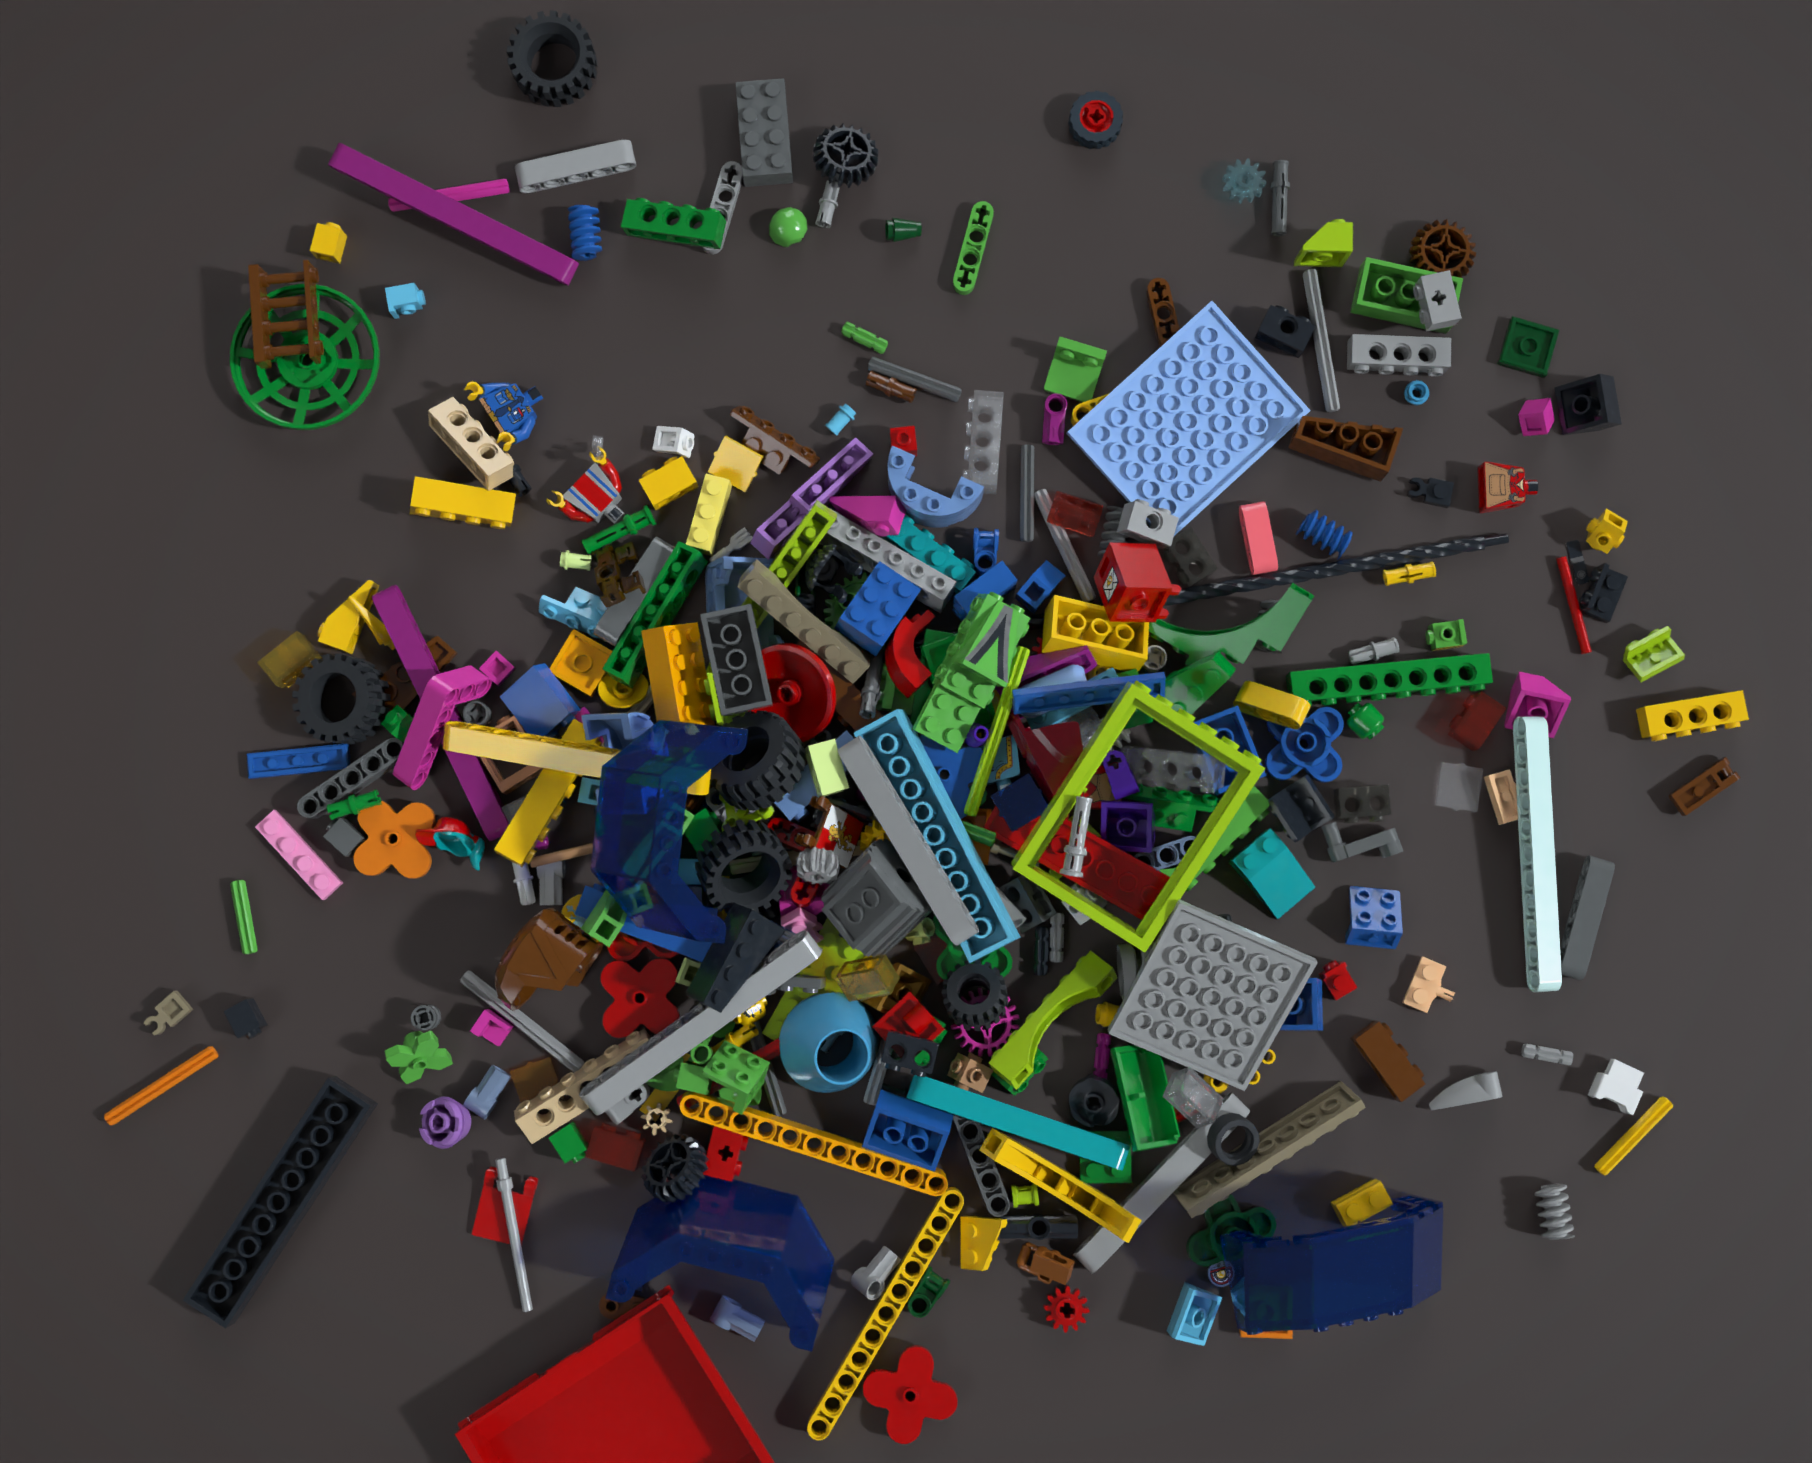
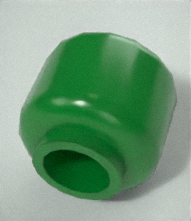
M1358 702L1347 712L1350 715L1347 719V725L1360 739L1368 738L1370 740L1384 728L1382 725L1384 722L1383 715L1371 703H1365L1361 706Z

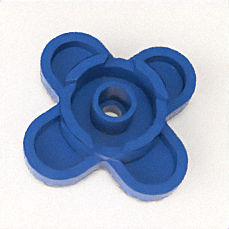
M1331 707L1317 709L1308 718L1304 719L1300 729H1291L1267 721L1269 732L1278 741V745L1268 753L1265 760L1266 770L1271 777L1277 780H1288L1301 769H1304L1315 781L1321 783L1330 782L1339 776L1342 770V760L1331 747V742L1341 734L1344 727L1343 718L1337 710ZM1300 740L1307 742L1308 746L1306 749L1300 746Z
M921 735L919 739L939 778L942 770L949 772L948 779L940 778L960 819L966 817L967 814L964 813V808L970 793L968 784L974 780L983 750L969 746L955 753Z

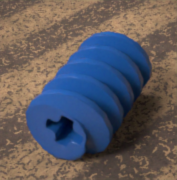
M588 205L569 207L568 219L570 221L569 229L572 231L570 233V239L572 240L571 248L573 250L571 253L572 258L582 261L592 260L597 257L596 253L602 251V246L595 245L602 241L601 237L594 236V234L600 233L601 229L600 227L593 226L598 224L600 219L592 217V215L599 213V209Z
M1314 510L1310 514L1308 513L1295 534L1298 535L1300 532L1305 531L1304 540L1313 536L1312 545L1321 541L1320 550L1323 551L1329 546L1330 556L1335 552H1339L1338 560L1351 542L1353 532L1348 531L1343 535L1344 526L1341 525L1334 529L1336 522L1332 520L1326 524V515L1317 519L1318 510Z

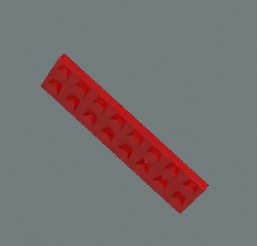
M1006 786L983 828L995 832L998 840L1019 851L1046 807ZM1068 819L1064 820L1038 860L1039 863L1059 874L1065 860L1066 853L1063 850L1069 844L1072 821ZM1087 830L1084 844L1087 855L1083 857L1081 869L1083 877L1061 875L1143 920L1170 876Z

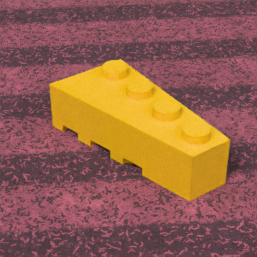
M415 476L410 514L437 517L448 521L460 520L472 525L484 523L490 524L492 528L505 529V526L510 527L512 523L516 494L492 489L488 491L486 488Z

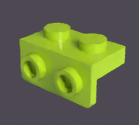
M1669 626L1655 629L1642 640H1634L1626 646L1623 661L1640 682L1684 660L1685 654L1670 637L1671 629Z

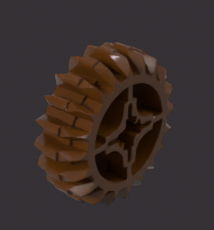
M1447 219L1443 220L1442 224L1438 220H1434L1432 225L1426 223L1423 226V230L1419 229L1416 232V237H1413L1411 240L1413 246L1409 248L1408 253L1413 256L1410 257L1409 262L1416 263L1414 268L1436 273L1450 270L1451 276L1462 278V276H1466L1469 273L1468 268H1472L1474 265L1472 259L1476 257V252L1472 251L1476 243L1469 242L1472 234L1465 235V227H1461L1460 230L1456 228L1457 221L1453 222L1451 226ZM1440 237L1437 244L1425 246V242L1428 239ZM1460 260L1458 266L1445 269L1448 261Z

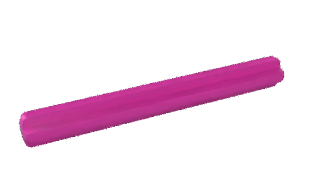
M499 179L438 189L436 191L456 201L506 194L509 193L510 188L507 179ZM392 198L388 199L389 208L393 212L412 209Z

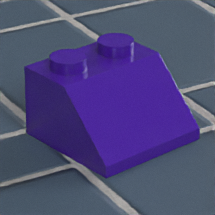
M1102 800L1101 838L1124 851L1152 853L1155 843L1153 803Z

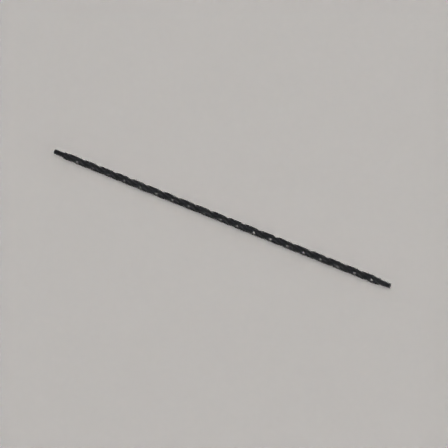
M1505 533L1488 537H1469L1445 543L1413 547L1406 550L1378 553L1368 557H1356L1332 563L1300 567L1293 570L1266 573L1255 577H1243L1219 583L1181 589L1179 595H1169L1164 606L1188 603L1198 599L1227 596L1236 592L1266 589L1275 585L1281 586L1305 582L1311 579L1334 577L1349 572L1379 569L1388 565L1418 562L1426 558L1434 559L1457 555L1462 552L1485 550V547L1509 543V536ZM1044 613L1029 616L1028 631L1043 628ZM957 628V629H954V630H951V631H941V632H947V633H953V634H955V633H958V628ZM924 634L918 635L914 639V651L921 650L920 646L923 645ZM886 641L885 647L881 649L884 652L888 641Z

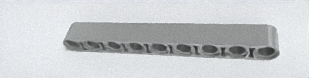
M859 735L839 748L838 754L950 940L954 945L958 946L977 934L979 929L866 741Z
M1232 1092L1227 1094L1120 1204V1206L1142 1220L1138 1228L1212 1153L1208 1147L1207 1135L1213 1122L1220 1116L1228 1113L1240 1114L1245 1118L1250 1113V1110ZM1237 1126L1232 1127L1231 1129H1229L1228 1131H1226V1133H1225L1224 1136L1222 1137V1141H1223ZM1099 1225L1076 1249L1073 1256L1093 1274L1125 1241Z

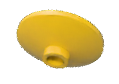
M607 674L601 679L598 692L601 700L607 705L615 708H628L640 703L646 697L649 686L643 674L640 675L633 689L612 679Z

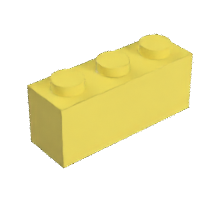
M705 474L686 545L699 550L701 554L713 556L732 488L729 479Z

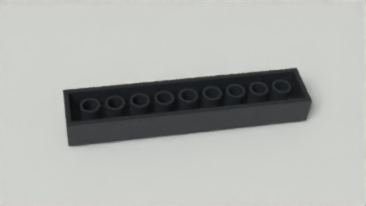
M337 1076L327 1078L183 1299L184 1302L225 1329L236 1323L378 1105L377 1102Z

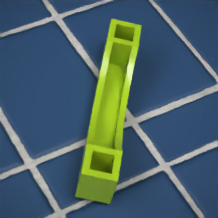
M1092 951L1086 956H1082L1071 973L1063 976L1059 986L1052 993L1044 997L1041 1006L1027 1016L1021 1028L1015 1030L1009 1036L1008 1042L1001 1049L994 1052L989 1062L993 1071L1017 1090L1033 1072L1038 1044L1050 1024L1060 1014L1075 1004L1102 996L1117 979L1113 967Z

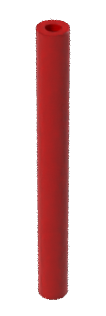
M1566 556L1560 557L1556 560L1581 654L1590 653L1592 651Z

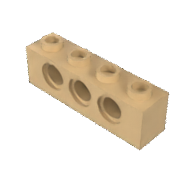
M451 397L428 410L429 426L488 491L513 477L514 461L507 452L504 453L498 443H496V439L484 431L481 423L469 415L467 408L463 404H459L454 397Z

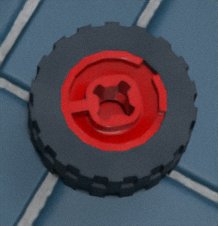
M1089 91L1085 95L1079 96L1078 100L1072 105L1068 125H1070L1069 131L1073 135V139L1079 142V145L1086 146L1088 149H1101L1102 147L1109 146L1111 142L1116 140L1117 135L1121 131L1123 110L1121 111L1120 103L1116 101L1115 97L1108 95L1106 92Z

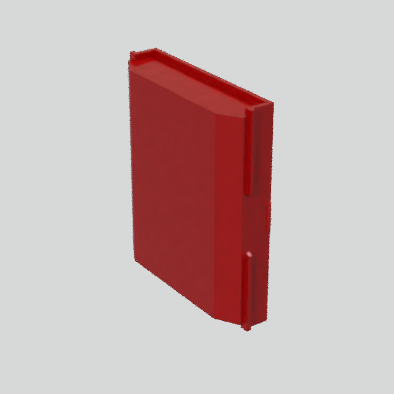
M670 1285L665 1286L595 1332L591 1342L542 1374L533 1373L458 1423L460 1429L455 1433L472 1463H775L686 1318L672 1298L674 1291Z

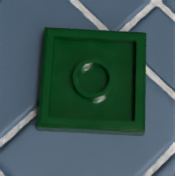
M1512 316L1509 320L1497 364L1545 378L1559 330Z

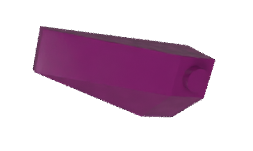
M1087 645L1028 656L1018 689L1070 665L1082 666L1085 674H1087L1097 666V662ZM995 686L1001 696L1004 687Z

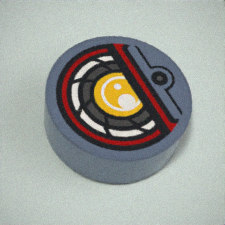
M1223 1261L1208 1266L1207 1277L1214 1285L1224 1287L1233 1280L1227 1273Z

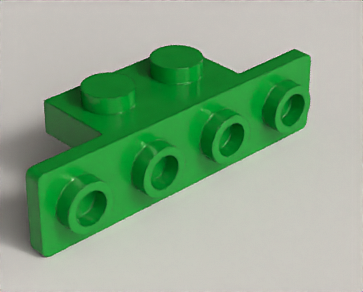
M1137 783L1140 792L1124 797V799L1153 803L1155 826L1192 832L1196 810L1213 812L1221 800L1212 794L1198 795L1192 794L1187 790L1172 791L1162 786L1147 787L1140 783Z

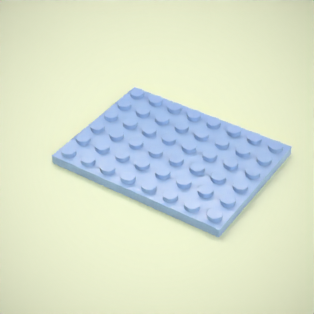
M1211 301L1066 434L1129 503L1135 501V499L1144 500L1149 503L1150 507L1167 509L1171 511V515L1178 517L1175 536L1295 426L1302 416L1307 415L1311 410L1216 304ZM1146 518L1147 524L1151 527L1149 518Z

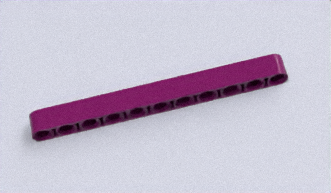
M338 143L328 163V166L566 286H569L579 266V263L572 258L342 143Z
M395 584L372 595V599L421 700L428 681L433 676L440 674V671L401 590ZM455 705L449 721L464 722ZM445 750L486 837L491 842L502 837L511 819L480 756Z

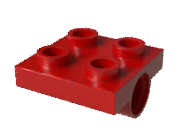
M910 991L872 1026L885 1041L888 1030L929 1040H934L945 1030ZM895 1044L891 1046L900 1057L903 1056L904 1048L901 1045ZM922 1050L918 1051V1052L915 1054V1057H916Z

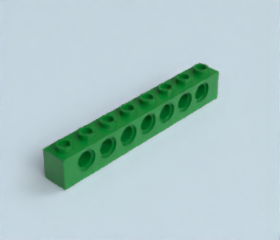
M1484 653L1294 671L1286 675V682L1289 694L1305 699L1311 706L1312 702L1320 701L1322 706L1337 704L1336 700L1346 699V703L1361 702L1363 697H1371V701L1385 700L1386 695L1394 694L1399 699L1411 697V693L1420 692L1421 696L1435 695L1437 690H1445V694L1461 692L1460 688L1470 687L1471 692L1485 690V686L1493 683L1490 654ZM1460 668L1467 671V680H1462L1459 677L1458 672ZM1435 671H1440L1443 674L1442 683L1434 679ZM1410 673L1418 676V685H1413L1409 681ZM1385 675L1393 678L1394 686L1392 688L1385 685ZM1360 678H1366L1369 681L1370 686L1368 690L1360 687ZM1335 680H1340L1344 683V692H1338L1335 689ZM1311 682H1315L1320 686V693L1318 695L1310 691L1309 685Z

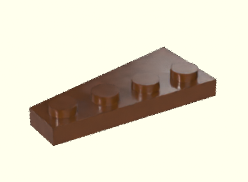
M439 636L426 643L440 672L457 655V652ZM401 661L383 673L384 676L380 678V680L387 681L389 688L384 689V693L391 694V701H385L384 706L390 708L389 711L393 710L396 705H399L406 711L419 697ZM356 691L352 693V695H353L355 698H356ZM382 714L381 719L384 720L387 714Z

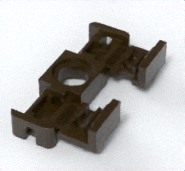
M632 541L615 548V551L611 545L603 547V550L599 551L597 549L591 553L598 564L594 571L597 584L604 594L600 599L606 608L626 599L624 593L627 594L638 588L642 594L646 593L644 580L638 570L624 578V576L621 577L620 568L617 565L625 564V560L630 562L631 559L634 560L636 565L639 562L638 553Z

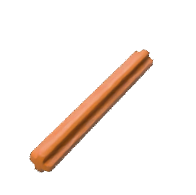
M213 1046L205 1048L105 1113L104 1119L109 1125H115L218 1058L216 1049Z

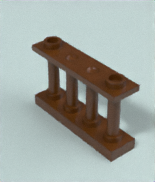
M303 260L304 271L279 274H268L258 264L248 265L254 362L261 369L272 368L271 360H274V357L309 354V357L316 364H321L324 346L322 340L319 339L316 283H319V273L309 260ZM304 282L305 284L304 296L271 299L267 296L266 287H269L271 284ZM306 306L307 320L271 323L268 319V311H271L273 308ZM308 330V344L277 347L270 345V336L273 333Z

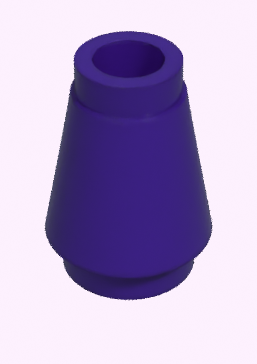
M973 723L964 740L965 743L972 748L983 746L989 736L988 729L982 724ZM977 730H979V732H981V734H982V737H981V738H978V737H977V735H976Z

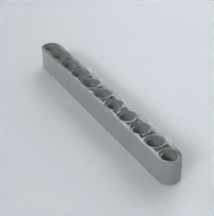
M807 930L800 931L765 956L721 1013L698 1004L588 1083L580 1091L579 1096L595 1115L604 1113L818 959L822 949Z

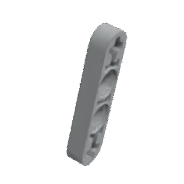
M735 161L726 162L721 168L710 208L719 210L726 217V226L721 249L702 247L708 254H717L723 248L742 185V167ZM732 169H735L737 175L733 176L731 186L728 184L729 176L727 172H731ZM729 191L732 194V199L728 202H722L719 200L720 193Z

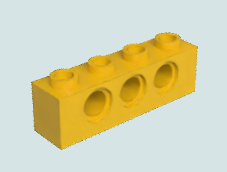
M1743 690L1644 706L1636 709L1641 737H1651V741L1667 739L1666 734L1675 733L1676 737L1692 735L1691 730L1700 729V733L1716 731L1715 726L1724 725L1725 729L1741 727L1740 722L1749 720ZM1715 707L1720 710L1721 716L1719 719L1713 713ZM1690 711L1696 715L1695 723L1689 719ZM1665 715H1668L1671 718V727L1665 724Z

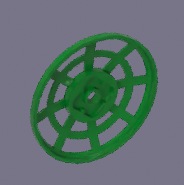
M305 284L285 286L268 293L267 296L271 299L305 294ZM316 285L318 323L319 319H323L338 327L339 330L329 339L319 332V339L322 340L324 346L321 364H316L313 361L311 365L304 366L302 359L307 354L274 357V360H271V362L278 364L282 376L272 383L269 382L265 369H261L256 364L257 374L264 388L250 395L242 378L240 360L241 358L254 360V350L242 347L247 331L252 325L251 307L240 320L233 335L230 347V368L237 391L254 412L267 421L284 428L314 430L340 422L352 414L364 402L377 378L380 349L371 321L352 299L327 286ZM320 295L343 303L355 314L344 324L334 315L320 311ZM273 309L268 311V319L271 323L307 318L306 309L293 311L282 317H279ZM361 322L365 325L371 339L373 359H360L358 344L352 331ZM301 330L295 333L291 331L279 332L285 339L281 346L308 344V330ZM345 338L348 339L352 359H339L335 347ZM337 369H351L346 382L338 389L331 381ZM358 370H372L366 388L351 405L344 395L353 385ZM290 383L300 389L298 402L285 398L277 391ZM324 387L331 395L322 401L308 403L311 390ZM272 396L282 405L296 409L293 422L274 417L262 409L258 403ZM335 402L343 410L341 414L326 421L304 424L307 410L321 409Z

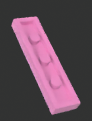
M273 810L255 826L322 900H326L343 884L338 876L277 810Z

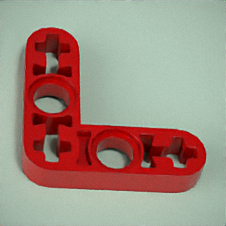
M780 817L772 819L767 826L774 831V827L778 828L780 825H783V831L791 833L790 841H787V835L782 832L777 837L783 846L798 853L806 848L795 844L794 840L797 834H810L814 837L816 833ZM797 877L791 889V899L797 907H808L814 901L821 885L806 881V883L810 884L806 890L809 897H803L802 900H798L799 898L796 893H801L804 890L805 883L801 882L802 878Z

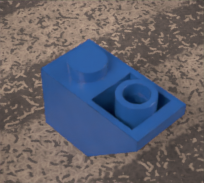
M1046 560L1018 591L1015 599L1035 614L1066 575Z

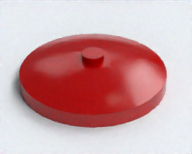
M778 643L764 648L761 651L773 706L757 710L774 712L783 717L802 742L815 737L827 727L833 717L836 706V689L828 668L816 654L797 644Z

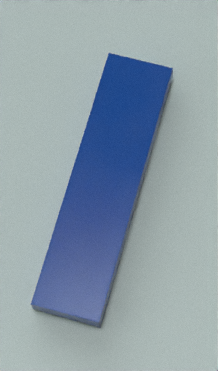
M349 744L247 754L248 778L258 779L343 770L350 765Z

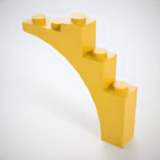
M994 1128L991 1129L979 1149L994 1161L1061 1199L1127 1243H1129L1142 1221L1098 1189L1081 1181L1029 1147Z

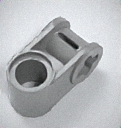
M644 1083L637 1088L642 1090L640 1097H633V1092H631L605 1111L615 1126L646 1101L650 1094L648 1084Z

